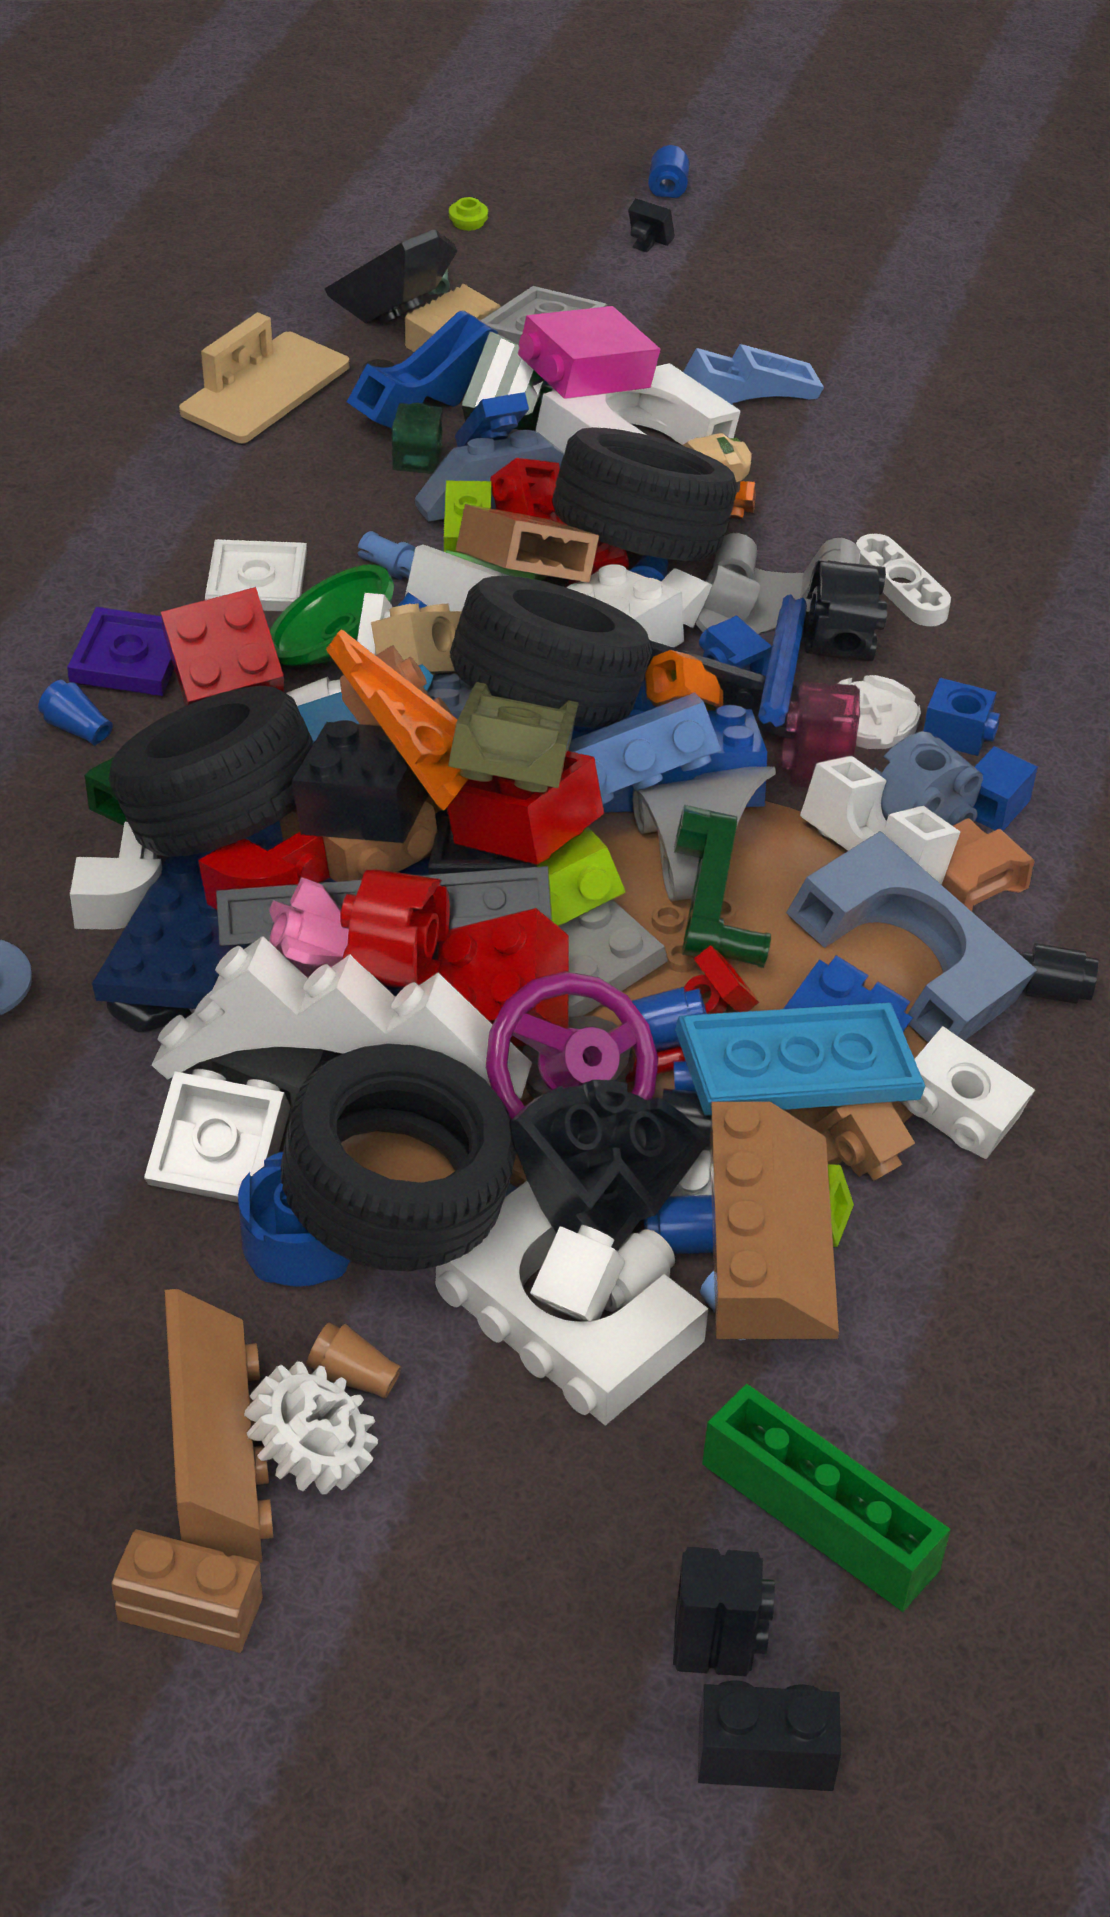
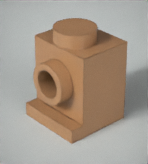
M891 1102L842 1105L814 1124L820 1134L829 1129L835 1139V1148L842 1161L851 1166L859 1177L868 1172L873 1182L903 1165L897 1155L915 1144Z

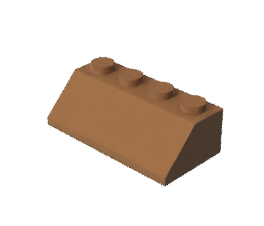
M712 1102L710 1166L716 1339H838L839 1328L826 1137L772 1102Z
M179 1289L165 1290L176 1500L181 1541L224 1552V1555L227 1557L237 1555L260 1561L261 1563V1539L273 1538L270 1499L257 1500L256 1485L269 1484L267 1460L261 1461L257 1456L265 1446L253 1447V1440L247 1436L248 1430L256 1422L244 1416L246 1408L253 1402L249 1395L248 1381L260 1380L257 1343L245 1344L242 1319Z

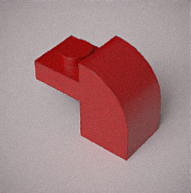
M300 832L268 851L244 838L230 845L220 847L198 860L207 904L216 910L217 890L298 885L301 877L316 883H322L330 878L323 836L301 835Z

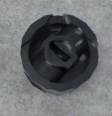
M818 560L815 563L807 594V599L811 600L810 611H806L804 620L806 653L863 661L874 660L877 646V635L874 631L875 629H884L887 617V602L879 600V595L883 593L885 585V567L830 560Z

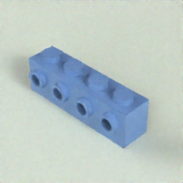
M692 693L571 740L569 751L594 756L602 804H605L614 798V791L630 785L633 786L634 790L650 787L663 779L661 773L681 766L682 771H689L704 766L711 761L710 754L721 751L703 700L696 693Z

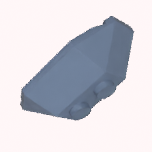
M532 430L516 431L510 435V438L495 441L490 438L472 439L467 443V446L453 448L445 456L415 497V504L428 522L444 519L446 480L490 481L493 474L515 458L556 462L561 466L564 453L540 433ZM491 487V509H496Z

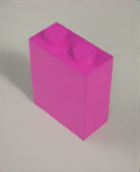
M607 306L526 315L523 333L519 340L518 355L564 399L651 388L660 348L616 308Z

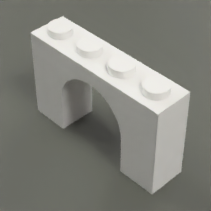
M668 363L656 366L651 388L564 399L557 391L544 393L535 432L544 436L564 454L568 439L582 428L591 427L619 429L645 434L632 424L642 425L658 430L683 445L694 438H702L723 433L727 438L733 439L740 410Z
M526 1181L504 1198L496 1224L490 1230L488 1236L483 1239L482 1243L474 1247L468 1254L446 1264L436 1266L435 1284L438 1292L449 1305L453 1307L462 1305L474 1315L482 1331L495 1342L504 1340L517 1351L524 1366L530 1373L538 1378L547 1376L560 1387L573 1409L583 1415H587L590 1412L606 1426L705 1342L708 1308L663 1274L622 1309L602 1319L591 1322L569 1321L557 1318L541 1310L529 1299L523 1286L530 1276L542 1267L556 1232L541 1210L528 1181Z

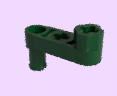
M684 805L677 829L674 852L697 857L699 861L682 955L696 957L711 945L726 959L764 968L769 953L771 933H761L724 925V919L720 918L738 818L734 815Z

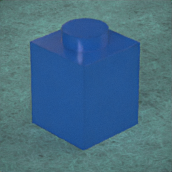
M994 746L975 766L982 773L983 781L973 807L977 810L975 821L993 830L1001 829L1004 831L1030 802L1038 767Z

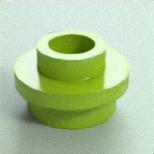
M464 197L449 207V219L455 227L461 230H476L481 228L488 219V208L476 198Z

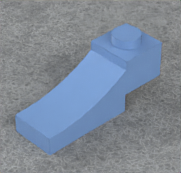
M743 344L738 346L732 358L696 348L683 371L731 405L747 399L773 396L795 397L808 400L818 399L824 388L810 363Z

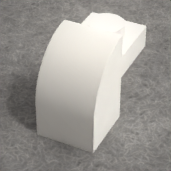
M128 822L124 823L119 858L76 857L70 891L75 929L125 928L148 889L161 874V859H157V854L144 848L137 842Z

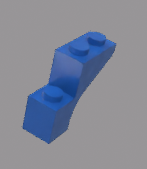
M459 311L402 363L387 368L375 367L367 363L347 403L374 422L404 433L408 431L426 396L452 407L459 405L469 387L489 332L498 334V331L466 311Z

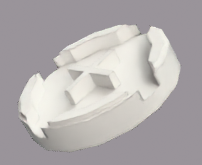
M869 675L864 676L863 681L851 683L852 678L841 680L833 686L827 694L828 696L846 701V709L836 736L851 745L866 749H887L893 747L907 736L915 734L920 722L921 710L920 705L918 707L914 702L915 695L910 689L893 679Z

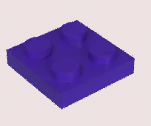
M96 607L67 666L69 682L163 696L174 671V666L164 637L161 616Z

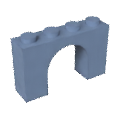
M881 831L806 877L786 912L824 948L857 926L873 922L898 926L921 939L933 951L943 971V974L925 986L908 1012V1015L913 1017L909 1025L928 1043L942 1026L965 1041L1016 1002L1037 971L1034 966Z

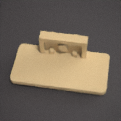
M257 312L201 350L204 388L180 404V415L236 443H247L347 371L350 367L349 357L293 332H283L272 340L271 318Z

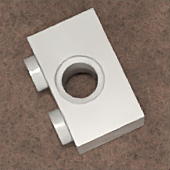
M942 1026L914 1059L926 1086L921 1100L899 1102L905 1105L911 1113L925 1119L948 1135L961 1148L987 1159L1019 1119L1035 1089Z

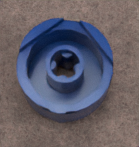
M283 1152L266 1158L264 1160V1167L252 1176L250 1172L245 1176L238 1192L242 1250L255 1275L265 1282H275L286 1286H310L341 1277L346 1272L347 1266L351 1261L329 1250L302 1226L299 1219L291 1211L292 1208L288 1205L287 1196L284 1194L283 1184L281 1183Z

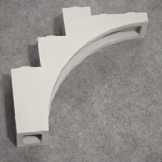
M262 936L245 949L240 946L234 947L220 960L215 969L219 977L212 991L200 1001L194 1013L187 1018L178 1015L163 1028L158 1036V1041L162 1044L152 1063V1066L168 1080L173 1077L174 1071L183 1072L199 1062L235 1051L270 1047L323 1049L344 1054L365 1046L401 1044L414 1045L441 1052L466 1064L490 1085L485 1067L489 1031L492 1024L439 973H436L420 985L415 982L410 983L395 997L370 972L361 966L351 954L332 967L328 964L320 966L307 978ZM510 1042L508 1070L514 1092L520 1099L532 1062Z

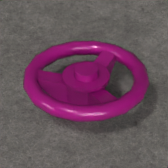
M564 971L532 979L505 1001L489 1031L485 1068L490 1086L507 1107L511 1119L525 1107L514 1092L508 1070L509 1046L512 1035L539 1052V1072L544 1083L551 1090L563 1086V1089L581 1086L591 1080H610L618 1069L620 1054L633 1046L637 1064L635 1086L631 1093L645 1100L652 1099L655 1094L658 1055L649 1024L628 995L599 977ZM569 994L596 1000L612 1010L622 1024L608 1032L596 1027L565 1029L526 1013L542 1000Z

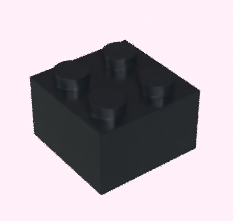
M348 720L325 723L292 779L301 835L404 843L429 795L381 726L356 724Z

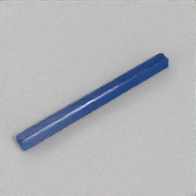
M791 594L785 596L779 610L758 714L759 720L763 724L772 722L775 727H779L785 723L807 609V603L803 597L795 600Z

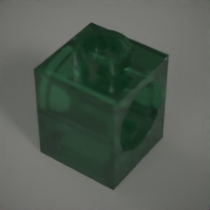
M399 403L392 426V470L433 474L439 465L443 449V407L427 406L423 403Z

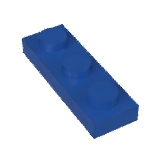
M525 392L482 399L455 434L457 447L467 446L470 440L476 438H490L494 441L508 438L509 433L518 426L519 421L529 410Z

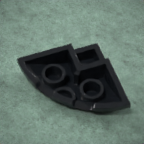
M591 1080L581 1086L564 1089L563 1086H560L534 1099L510 1121L519 1160L536 1200L556 1234L560 1226L578 1233L581 1225H585L613 1238L614 1242L611 1248L618 1251L640 1220L655 1216L709 1143V1140L693 1122L664 1099L645 1100L638 1095L629 1093L627 1091V1083L613 1080Z

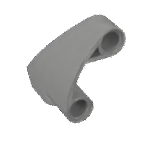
M740 533L725 535L721 548L715 553L713 569L705 581L712 584V587L697 618L696 625L704 632L710 626L737 615L757 634L775 630L779 610L785 596L791 594L795 600L803 597L807 603L806 611H810L811 600L807 599L812 571L818 560L860 564V550L851 540L833 538L826 541L820 547L804 573L771 572L755 568L757 545L753 539Z
M743 767L704 773L692 780L633 790V810L639 832L644 834L658 831L664 885L671 902L692 898L699 861L697 857L674 852V844L683 806L688 805L737 816L738 825L743 811L755 791L767 779L776 774L775 767Z

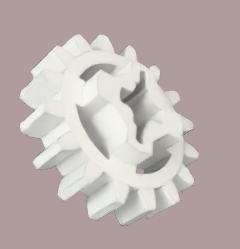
M296 1362L289 1371L282 1365L276 1367L269 1377L266 1376L251 1393L250 1397L253 1402L246 1408L244 1416L256 1422L248 1430V1438L262 1441L265 1446L257 1455L259 1459L264 1461L273 1458L279 1464L276 1468L275 1476L282 1479L290 1472L296 1476V1484L299 1490L304 1491L315 1481L320 1493L327 1494L335 1485L341 1490L346 1489L374 1459L370 1452L378 1444V1439L366 1432L375 1423L374 1417L360 1414L358 1407L364 1401L361 1395L350 1397L344 1391L346 1380L342 1377L334 1383L328 1381L326 1370L323 1366L319 1365L312 1374H308L302 1362Z

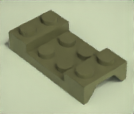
M476 682L456 722L448 766L461 769V776L477 781H492L493 775L514 779L516 787L532 792H546L548 786L559 788L566 752L569 751L579 702L568 700L561 708L556 709L492 696L486 684Z

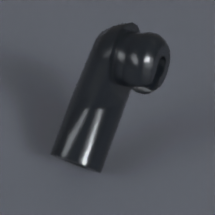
M107 1002L109 1013L137 1032L165 1027L178 1015L187 1018L186 1008Z

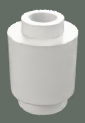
M648 1229L642 1230L639 1234L631 1233L617 1251L625 1260V1263L606 1303L605 1310L610 1312L619 1311L663 1274L670 1277V1268L675 1264V1255L667 1241L658 1233Z

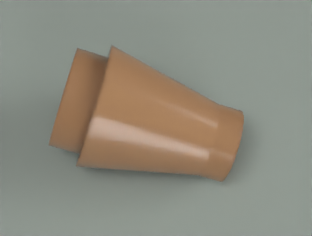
M330 1322L324 1326L317 1337L306 1363V1366L313 1370H316L319 1365L325 1367L327 1380L332 1383L342 1377L346 1380L347 1387L370 1392L383 1399L387 1398L402 1369V1366L389 1360L347 1324H343L339 1328Z

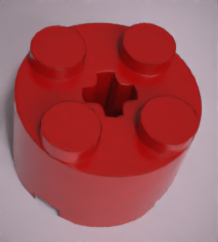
M367 869L363 874L357 895L347 894L342 904L340 913L342 928L349 929L348 946L344 951L342 959L351 954L382 985L402 989L413 982L420 985L438 973L442 960L432 959L437 942L444 943L447 939L450 919L449 893L447 887L439 886L442 880L379 869Z

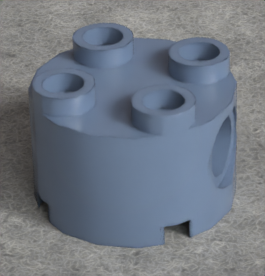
M921 731L907 736L883 756L890 762L881 773L877 768L873 770L887 780L881 797L882 813L886 821L889 814L920 806H925L952 826L968 818L973 822L976 820L977 810L973 806L976 803L983 781L982 773L937 736L934 737L930 732Z

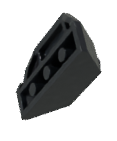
M433 229L399 243L324 289L328 297L364 323L379 318L383 325L424 304L421 296L436 289L455 257L457 248L451 240L441 236L439 231Z

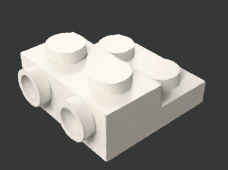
M195 1069L192 1074L174 1071L144 1179L151 1186L238 1202L239 1188L245 1176L249 1172L252 1176L264 1167V1160L279 1152L290 1111V1105L285 1093L280 1092L278 1086L263 1080L251 1079L244 1085L228 1082L224 1076L210 1070Z

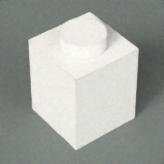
M581 1225L578 1233L560 1226L530 1293L543 1305L580 1321L591 1322L598 1320L602 1315L625 1260L614 1248H611L614 1239L585 1225Z

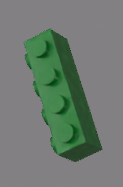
M747 1383L707 1422L702 1465L900 1611L904 1612L941 1570L951 1530L949 1527Z

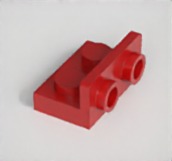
M515 458L490 478L496 510L549 519L567 525L556 515L552 503L560 471L559 463Z

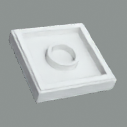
M215 540L205 600L256 587L263 610L284 611L302 594L307 543Z

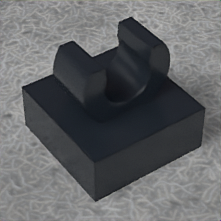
M635 198L628 209L631 224L630 235L637 238L633 248L648 252L655 242L668 246L675 237L671 210Z

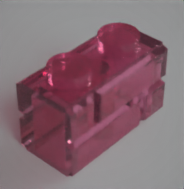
M802 682L799 685L797 702L790 701L789 709L786 713V731L793 732V739L783 738L781 768L790 769V783L794 787L809 788L817 763L847 756L854 757L860 719V689L856 685L833 684L829 687L826 683Z

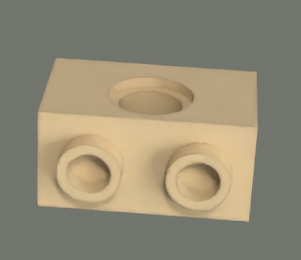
M407 604L390 608V617L371 622L376 655L394 645L404 660L412 657L418 665L423 664L432 675L441 673L457 675L450 658V649L462 611H450L449 604L430 605L420 609L419 604Z

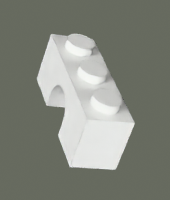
M853 756L816 764L800 814L803 819L815 826L819 833L831 838L848 851L881 831L942 885L960 835L958 829L925 806L889 814L886 821L881 808V797L886 779Z

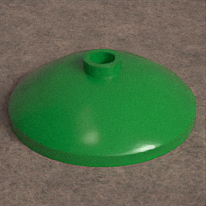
M379 565L353 567L330 576L299 596L282 612L270 629L279 663L301 667L334 661L326 648L341 629L356 641L358 639L364 594H383L391 604L394 582L388 571Z

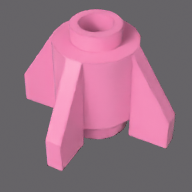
M301 877L290 900L291 906L274 900L270 906L269 912L274 924L269 942L309 978L320 966L328 964L332 967L342 960L344 951L348 946L349 929L342 928L340 922L341 909L323 885Z

